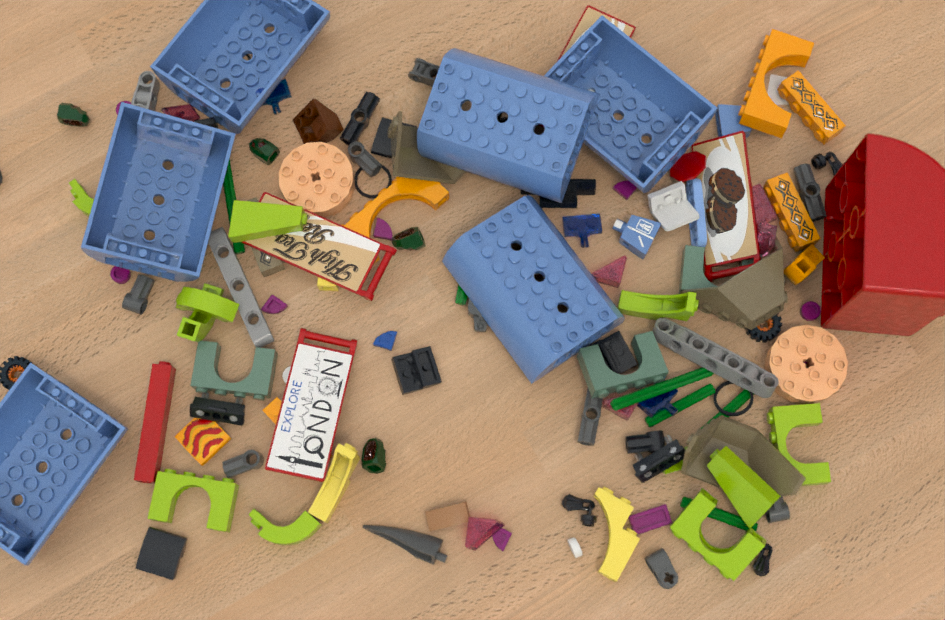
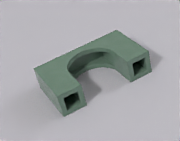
M685 245L682 254L679 294L687 289L717 287L705 277L703 272L705 247ZM754 258L739 261V266L753 264Z
M653 331L634 335L631 346L638 361V370L628 375L617 374L607 367L598 344L579 349L577 359L592 398H605L611 393L617 392V394H621L631 388L640 389L647 384H657L665 380L669 371Z
M198 342L190 384L192 388L196 389L195 392L206 394L208 391H213L216 395L226 396L227 393L234 394V397L237 398L253 396V399L264 401L265 398H271L278 357L275 349L256 347L250 374L240 382L229 383L223 381L218 373L221 346L218 342Z

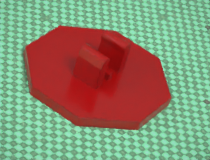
M697 151L683 154L670 168V177L679 182L695 179L706 169L707 157Z

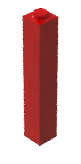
M159 361V364H152L134 474V480L141 483L155 484L157 472L161 469L176 369L171 363Z

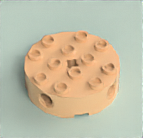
M324 142L305 143L293 149L283 160L279 170V187L286 201L297 206H303V209L321 217H329L340 213L351 202L355 191L354 172L347 156L336 146Z
M801 325L791 327L774 340L766 353L764 368L778 378L779 383L775 389L776 394L790 403L800 405L822 402L839 390L846 379L848 361L844 347L833 334L821 327Z

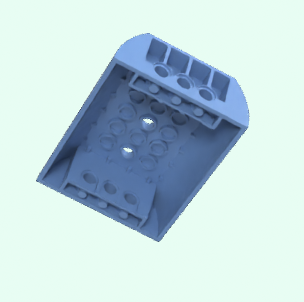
M204 0L150 67L175 95L209 118L214 117L218 124L230 132L239 134L329 21L330 11L313 0ZM272 26L275 28L271 33L265 32L267 27ZM246 54L253 55L250 60L243 59ZM225 81L231 82L228 88H222V83Z
M603 15L544 75L580 88L594 90L600 94L583 143L643 193L650 191L692 146L717 110L715 105ZM620 113L623 115V119L616 120L613 115ZM648 136L651 138V142L644 143L641 138Z
M453 48L443 56L417 130L418 152L422 157L562 203L600 94ZM470 101L472 103L471 109L463 111L462 104ZM501 113L508 114V119L504 123L498 122V116ZM537 125H543L545 127V130L541 135H537L534 133V129Z
M121 102L83 237L82 251L104 264L177 282L197 280L200 276L236 133ZM169 161L174 167L166 170L163 167V163ZM156 196H161L164 199V203L157 205L153 199ZM151 231L155 234V238L147 240L144 238V233Z
M529 195L523 196L462 234L450 247L442 260L531 384L576 355L580 348L589 346L625 320V317L540 205ZM518 243L521 246V250H513L511 244ZM537 273L542 274L544 281H536L534 275ZM560 304L565 305L567 312H559L557 306Z
M31 362L0 402V548L24 565H30L128 431L125 425ZM71 430V437L68 440H64V431ZM42 462H46L48 466L47 470L43 473H40L38 469L39 465ZM21 495L23 502L21 505L16 506L14 499L16 496Z

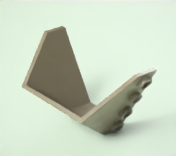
M398 111L396 117H393L390 127H388V138H391L393 176L455 184L466 171L422 157L417 148L418 127L402 125V112Z
M776 234L771 237L770 255L717 287L687 289L681 291L680 294L686 292L697 293L696 300H699L698 308L702 312L716 315L723 321H731L743 329L748 328L752 330L783 311L784 303L788 302L787 291H784L783 248Z
M723 415L717 419L713 418L709 424L706 423L702 429L699 428L695 434L692 433L686 442L688 447L685 450L681 473L719 488L721 486L707 465L712 460L710 455L716 449L721 451L725 446L734 452L780 496L796 495L806 479L756 428Z

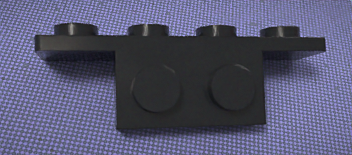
M570 179L562 203L539 196V205L541 208H577V195H595L596 179ZM521 190V195H535Z

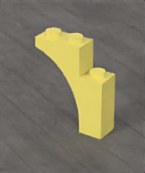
M347 443L344 446L338 444L325 481L308 511L309 514L327 524L351 482L349 478L360 460L356 448Z
M598 487L594 498L599 502L605 513L609 530L607 552L598 573L617 582L640 538L636 537L637 533L629 528L623 529L634 507L630 505L631 502L629 500L613 496L614 492L610 489Z

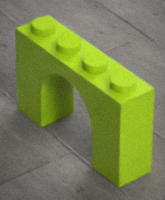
M820 403L776 406L769 409V412H767V423L771 425V432L769 433L770 443L806 478L801 486L830 483L829 462L800 463L790 456L786 448V438L791 429L818 426L823 423Z
M171 469L157 472L147 519L172 523L178 497L189 488L200 487L208 493L211 500L206 528L230 533L239 485L234 483L233 479L223 478L222 481L215 480L214 476L203 475V478L195 477V473L184 472L183 475L176 474V470Z
M702 488L674 520L670 529L677 538L684 539L691 550L702 554L708 564L715 565L720 569L719 572L725 578L735 581L764 548L766 540L750 527L739 541L731 547L717 548L709 544L703 537L701 524L717 505L718 500Z

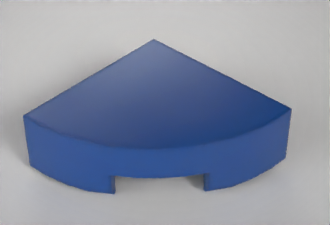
M388 331L381 334L375 339L373 346L392 351L397 332Z

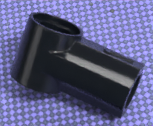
M658 430L642 435L626 436L627 454L653 453L664 447L663 431Z

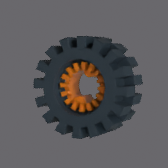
M778 314L768 319L766 321L768 328H760V326L752 330L746 328L748 330L746 332L747 335L750 334L752 340L754 338L757 339L756 342L762 341L766 343L773 340L781 331V316L778 317Z
M14 356V359L10 357L8 358L9 362L4 361L2 364L5 366L0 367L2 371L0 373V383L8 390L11 389L18 379L14 378L15 372H24L31 362L24 357Z

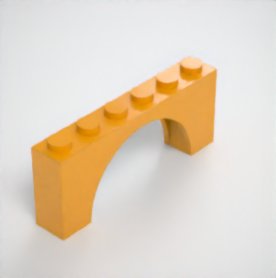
M772 29L770 35H766L762 45L765 48H761L757 58L760 60V63L756 62L753 73L756 75L750 79L748 87L751 89L746 91L743 99L746 104L741 106L738 115L741 116L739 124L782 139L792 113L783 110L771 100L765 89L764 76L769 71L780 66L793 65L805 68L814 43Z
M396 177L392 181V185L387 189H382L378 193L377 198L373 201H368L364 205L363 210L359 213H354L350 217V221L345 225L342 224V226L371 238V228L376 216L389 204L399 200L411 199L424 202L436 211L449 200V192L439 182ZM378 255V257H377L375 263L380 260L379 255Z

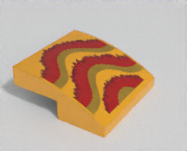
M200 418L192 419L175 436L181 445L202 466L232 439L215 421Z

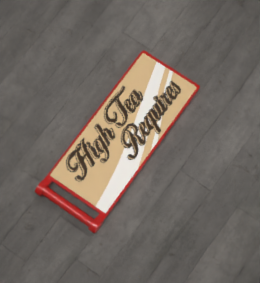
M264 192L259 200L261 203L297 206L267 192ZM306 209L304 211L307 213V224H303V231L241 242L369 301L373 300V294L392 256H395L397 252L391 246L382 244ZM382 250L386 253L367 291H364L362 287Z

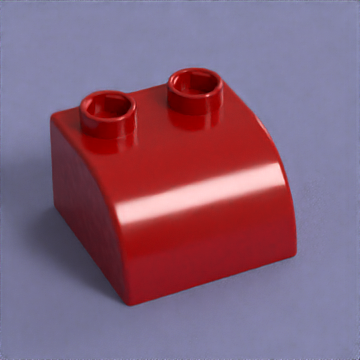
M867 133L825 188L824 209L827 216L824 218L823 256L825 258L823 259L821 328L912 336L938 317L945 315V168L929 154L907 142L884 135Z

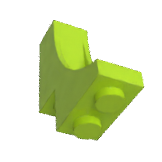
M622 290L617 308L624 315L650 320L666 317L688 321L697 311L699 300H696L697 293L693 292L677 295H652Z

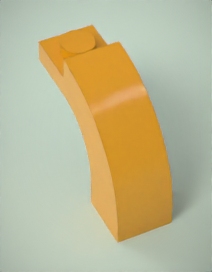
M811 244L783 269L784 275L796 286L815 270L816 266L825 257Z

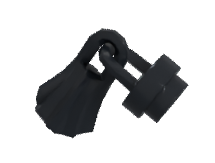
M827 152L825 156L820 153L813 156L811 163L815 169L824 168L826 161H828L834 176L843 165L833 152Z
M571 494L562 499V505L568 512L574 510L587 511V515H581L580 521L583 526H594V523L597 521V517L591 515L592 510L595 508L594 501L581 499ZM583 503H589L588 507H583Z
M765 544L753 565L754 572L760 577L766 576L769 573V562L772 554V546L770 544ZM765 550H769L767 556L764 555Z

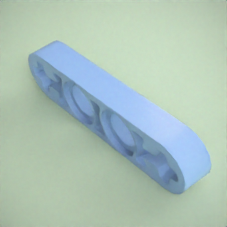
M695 178L686 182L687 200L700 216L698 220L689 223L691 245L706 247L707 231L702 183L699 178Z

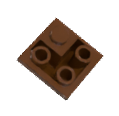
M312 99L293 119L304 144L312 142L328 143L344 130L337 114L317 99Z

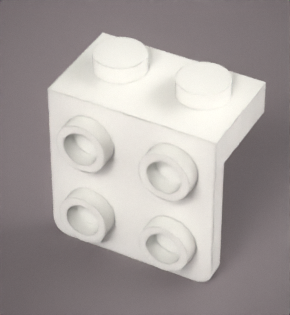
M682 181L647 195L650 213L661 223L665 231L674 230L700 218L699 213L687 200L685 185Z

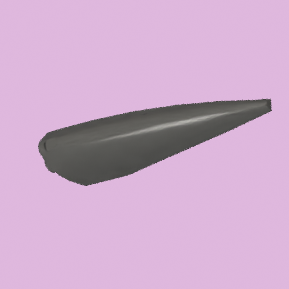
M363 525V529L391 541L418 559L433 565L436 560L446 562L448 555L440 553L443 544L442 539L402 528Z

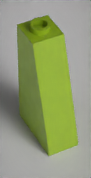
M234 200L228 237L231 242L237 243L303 231V224H307V213H305L303 206Z
M727 446L721 451L716 449L710 455L712 460L707 465L708 469L749 528L752 527L781 496Z

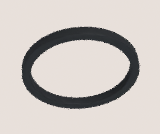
M382 165V169L387 172L389 177L387 189L392 183V178L389 170ZM359 168L354 177L355 187L357 191L364 197L377 198L378 194L368 195L362 192L358 187L357 178L359 173L362 171V169Z
M730 381L723 382L717 387L713 397L718 411L727 416H739L746 413L754 401L753 393L750 391V402L742 411L727 412L719 407L717 403L718 392L724 386L734 384Z

